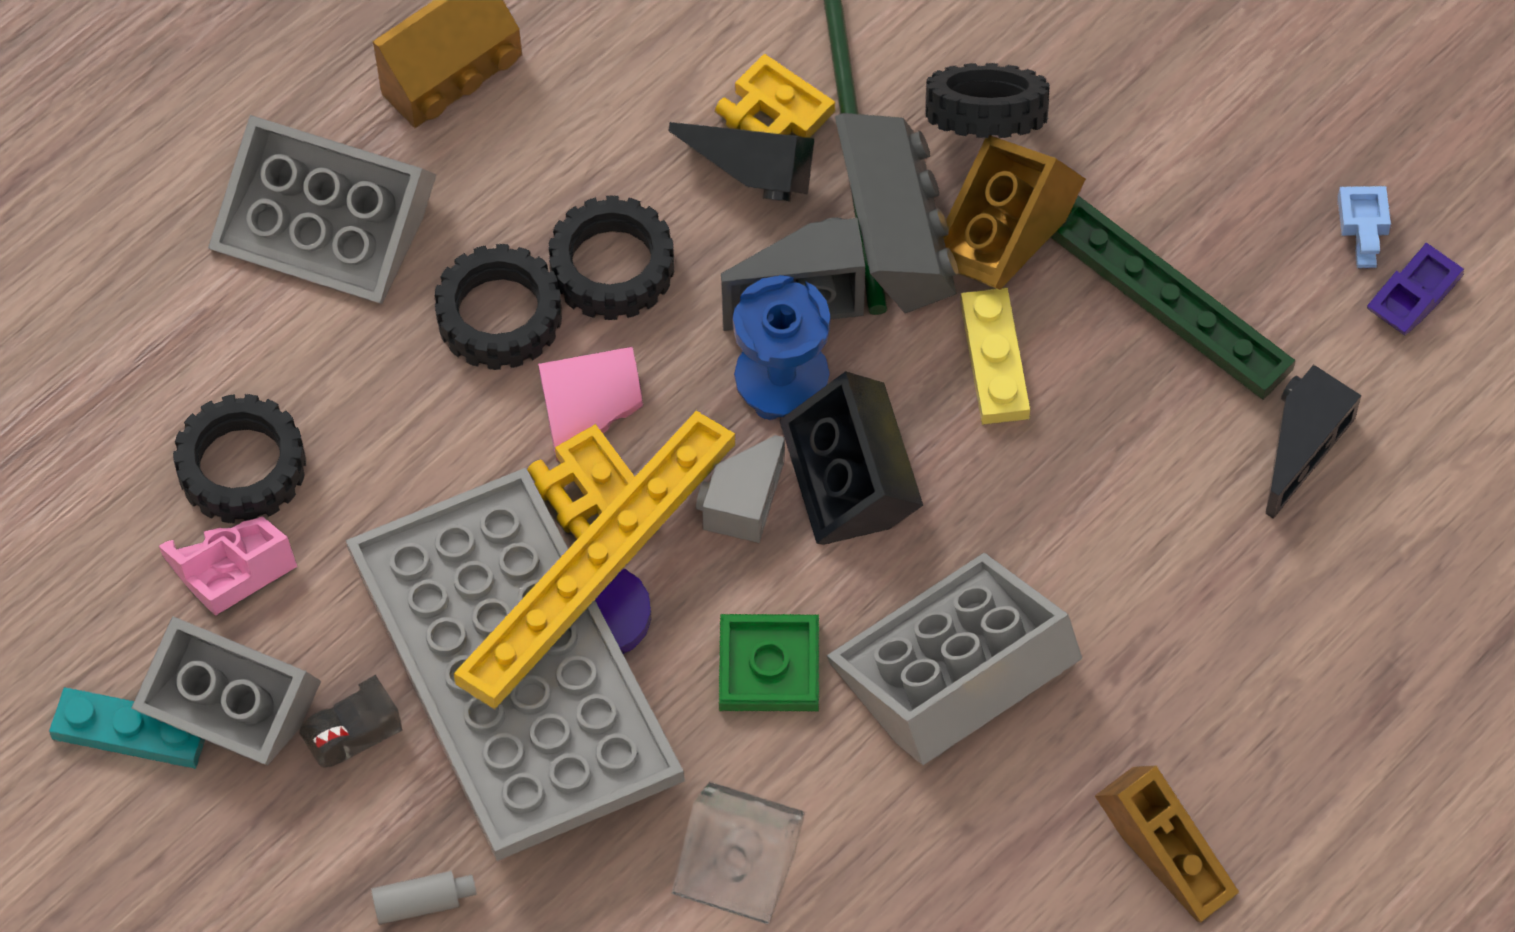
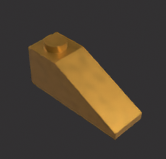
M1157 766L1132 767L1095 795V798L1124 841L1197 922L1205 920L1239 893Z

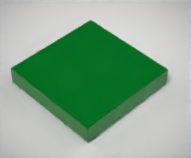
M720 614L719 711L819 712V615Z

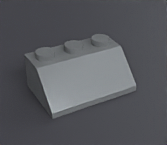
M172 616L131 709L268 766L302 726L321 680L302 669Z

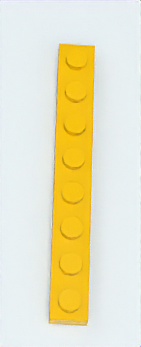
M695 411L454 672L455 685L495 710L715 468V465L735 446V433L700 412Z

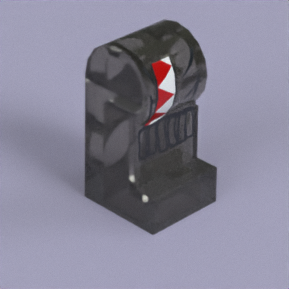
M376 675L358 684L359 691L334 704V707L315 713L300 727V736L321 767L337 765L402 731L398 708Z

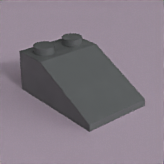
M832 217L822 222L809 223L721 273L723 331L733 330L734 309L739 304L740 296L745 289L762 278L779 275L794 277V282L804 286L805 281L815 286L827 300L831 319L864 316L865 261L858 218L842 219Z

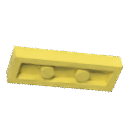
M1008 288L961 293L960 304L982 424L1029 419L1030 406Z

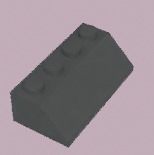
M849 113L835 116L870 274L905 314L956 295L953 276L958 274V267L953 253L945 246L943 237L949 234V229L942 211L936 208L934 197L939 196L940 193L933 173L930 169L927 170L925 159L930 157V150L921 131L915 133L902 117Z

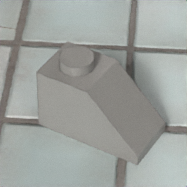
M775 435L715 465L710 483L702 482L696 502V509L703 511V530L760 543L785 462V437Z

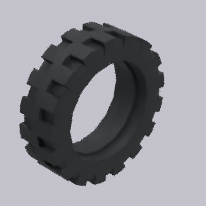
M976 63L964 64V67L949 66L945 68V71H935L932 73V77H928L926 80L925 117L928 118V122L931 125H938V129L946 132L952 130L955 131L956 135L961 136L975 134L976 138H989V135H998L999 138L1011 137V134L1015 133L1025 135L1030 133V129L1039 130L1043 127V123L1048 122L1050 84L1044 76H1036L1035 71L1030 69L1019 70V66L1014 65L1001 67L998 66V63H986L985 66H977Z
M614 195L606 196V200L601 201L592 198L584 201V206L579 209L574 206L566 212V219L563 222L559 220L553 229L554 238L549 240L550 272L553 271L556 275L560 294H564L565 303L571 308L579 307L584 315L595 318L596 314L603 315L604 320H617V316L625 314L627 318L639 315V310L645 306L647 309L653 307L658 302L660 293L665 295L668 291L670 277L674 275L673 239L670 238V229L665 220L660 222L658 212L652 207L644 208L641 206V201L633 198H628V201L619 200V196ZM615 231L630 234L643 241L650 250L651 258L649 264L641 274L627 282L615 284L593 282L581 275L573 264V255L585 240L600 233Z
M496 244V248L487 249L485 245L474 248L473 254L467 256L464 253L454 260L455 265L452 268L447 267L441 275L442 284L437 285L435 289V312L441 338L444 342L448 341L449 350L457 357L463 355L466 357L467 363L476 367L481 363L487 365L488 369L501 370V365L509 364L511 368L523 365V360L529 357L532 360L538 358L543 354L542 348L545 345L550 347L556 338L555 329H560L562 321L560 289H558L556 275L553 271L548 272V265L541 257L538 256L535 259L531 256L529 250L522 247L514 250L509 249L508 244ZM507 280L520 283L531 290L537 298L538 306L535 314L525 325L511 332L491 334L477 331L465 323L459 313L461 302L473 288L489 281Z
M235 394L222 397L223 401L213 404L212 401H209L201 406V412L196 416L192 413L186 419L184 431H179L175 439L177 450L173 451V459L180 486L184 490L187 500L193 507L198 505L201 513L205 516L213 518L216 515L221 517L222 522L235 523V519L247 521L267 514L268 517L280 511L279 506L283 502L288 504L296 495V485L301 486L305 476L303 466H306V457L299 428L295 427L294 419L287 411L282 413L276 402L269 399L263 402L259 400L257 395L245 394L244 398H235ZM252 430L264 433L277 443L280 456L275 468L264 479L250 486L229 488L218 485L206 478L201 471L200 462L205 450L217 438L231 431Z

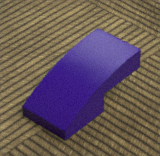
M1426 242L1401 273L1396 270L1367 305V309L1405 336L1453 289L1464 276V268Z

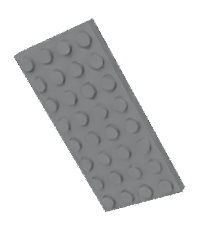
M526 468L346 540L353 562L497 861L685 781L684 771L595 600L495 710L455 685L454 672L568 550Z

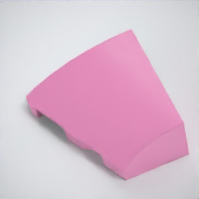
M633 347L538 364L554 451L556 446L594 424L604 433L609 429L613 421L619 418H626L643 407Z
M264 517L243 521L232 528H217L205 531V540L199 544L176 549L174 541L171 540L159 546L162 556L190 591L215 616L297 567L288 537Z

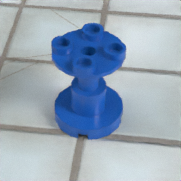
M779 275L762 278L750 285L740 296V302L734 309L733 330L736 342L743 351L737 359L734 373L737 390L745 402L755 409L758 416L767 420L786 416L825 387L830 376L826 357L821 352L827 343L830 331L831 316L827 300L815 286L806 281L805 286L794 282V277Z

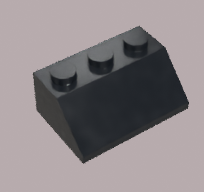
M845 371L779 420L817 544L825 545L889 530L923 506L884 382Z

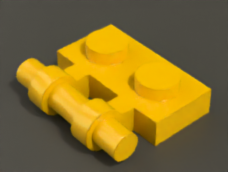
M764 53L735 82V93L743 99L736 105L724 97L715 107V113L726 120V126L730 129L789 135L793 132L797 136L810 138L835 112V101ZM759 110L775 120L769 127L753 117Z
M596 424L555 447L556 458L561 463L560 465L549 470L544 461L540 459L533 462L527 468L544 501L548 500L558 513L556 519L565 532H572L576 539L590 526L587 522L588 518L597 513L600 515L635 477ZM573 481L584 494L583 497L574 502L564 490V487Z

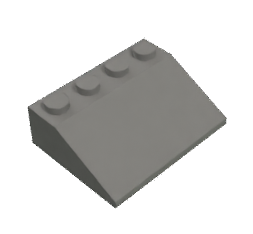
M250 115L208 249L382 304L422 222L437 174Z
M982 553L828 654L827 658L832 667L895 743L920 764L925 765L1054 677L1060 675L1063 671L1080 661L1082 656L1069 615L986 553Z

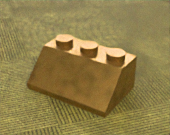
M433 0L373 41L381 94L414 128H417L427 120L437 118L444 112L447 106L463 95L472 94L481 86L482 82L498 71L510 68L522 56L520 29L504 0Z

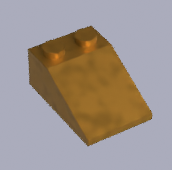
M989 135V138H985L946 219L949 234L943 238L946 248H949L954 255L958 274L1001 290L1063 225L1086 179L1057 158Z

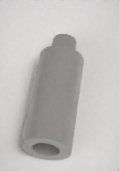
M452 871L371 888L379 925L458 908V899L477 895L473 875L454 879Z

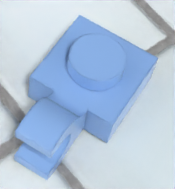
M1386 186L1340 187L1338 207L1342 236H1356L1357 268H1376V254L1380 253L1379 235H1389L1391 226Z

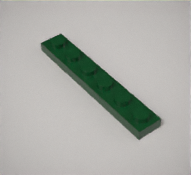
M1079 195L1077 196L1066 221L1051 236L1052 239L1262 400L1294 370L1295 359Z

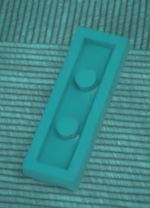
M67 687L63 688L49 729L52 740L196 769L205 739L131 709L134 701Z

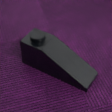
M669 122L668 131L739 182L747 187L764 189L763 199L791 202V193L808 194L815 139Z
M1314 364L1302 378L1297 375L1293 377L1281 396V400L1285 404L1280 422L1265 513L1273 519L1356 419L1362 395Z

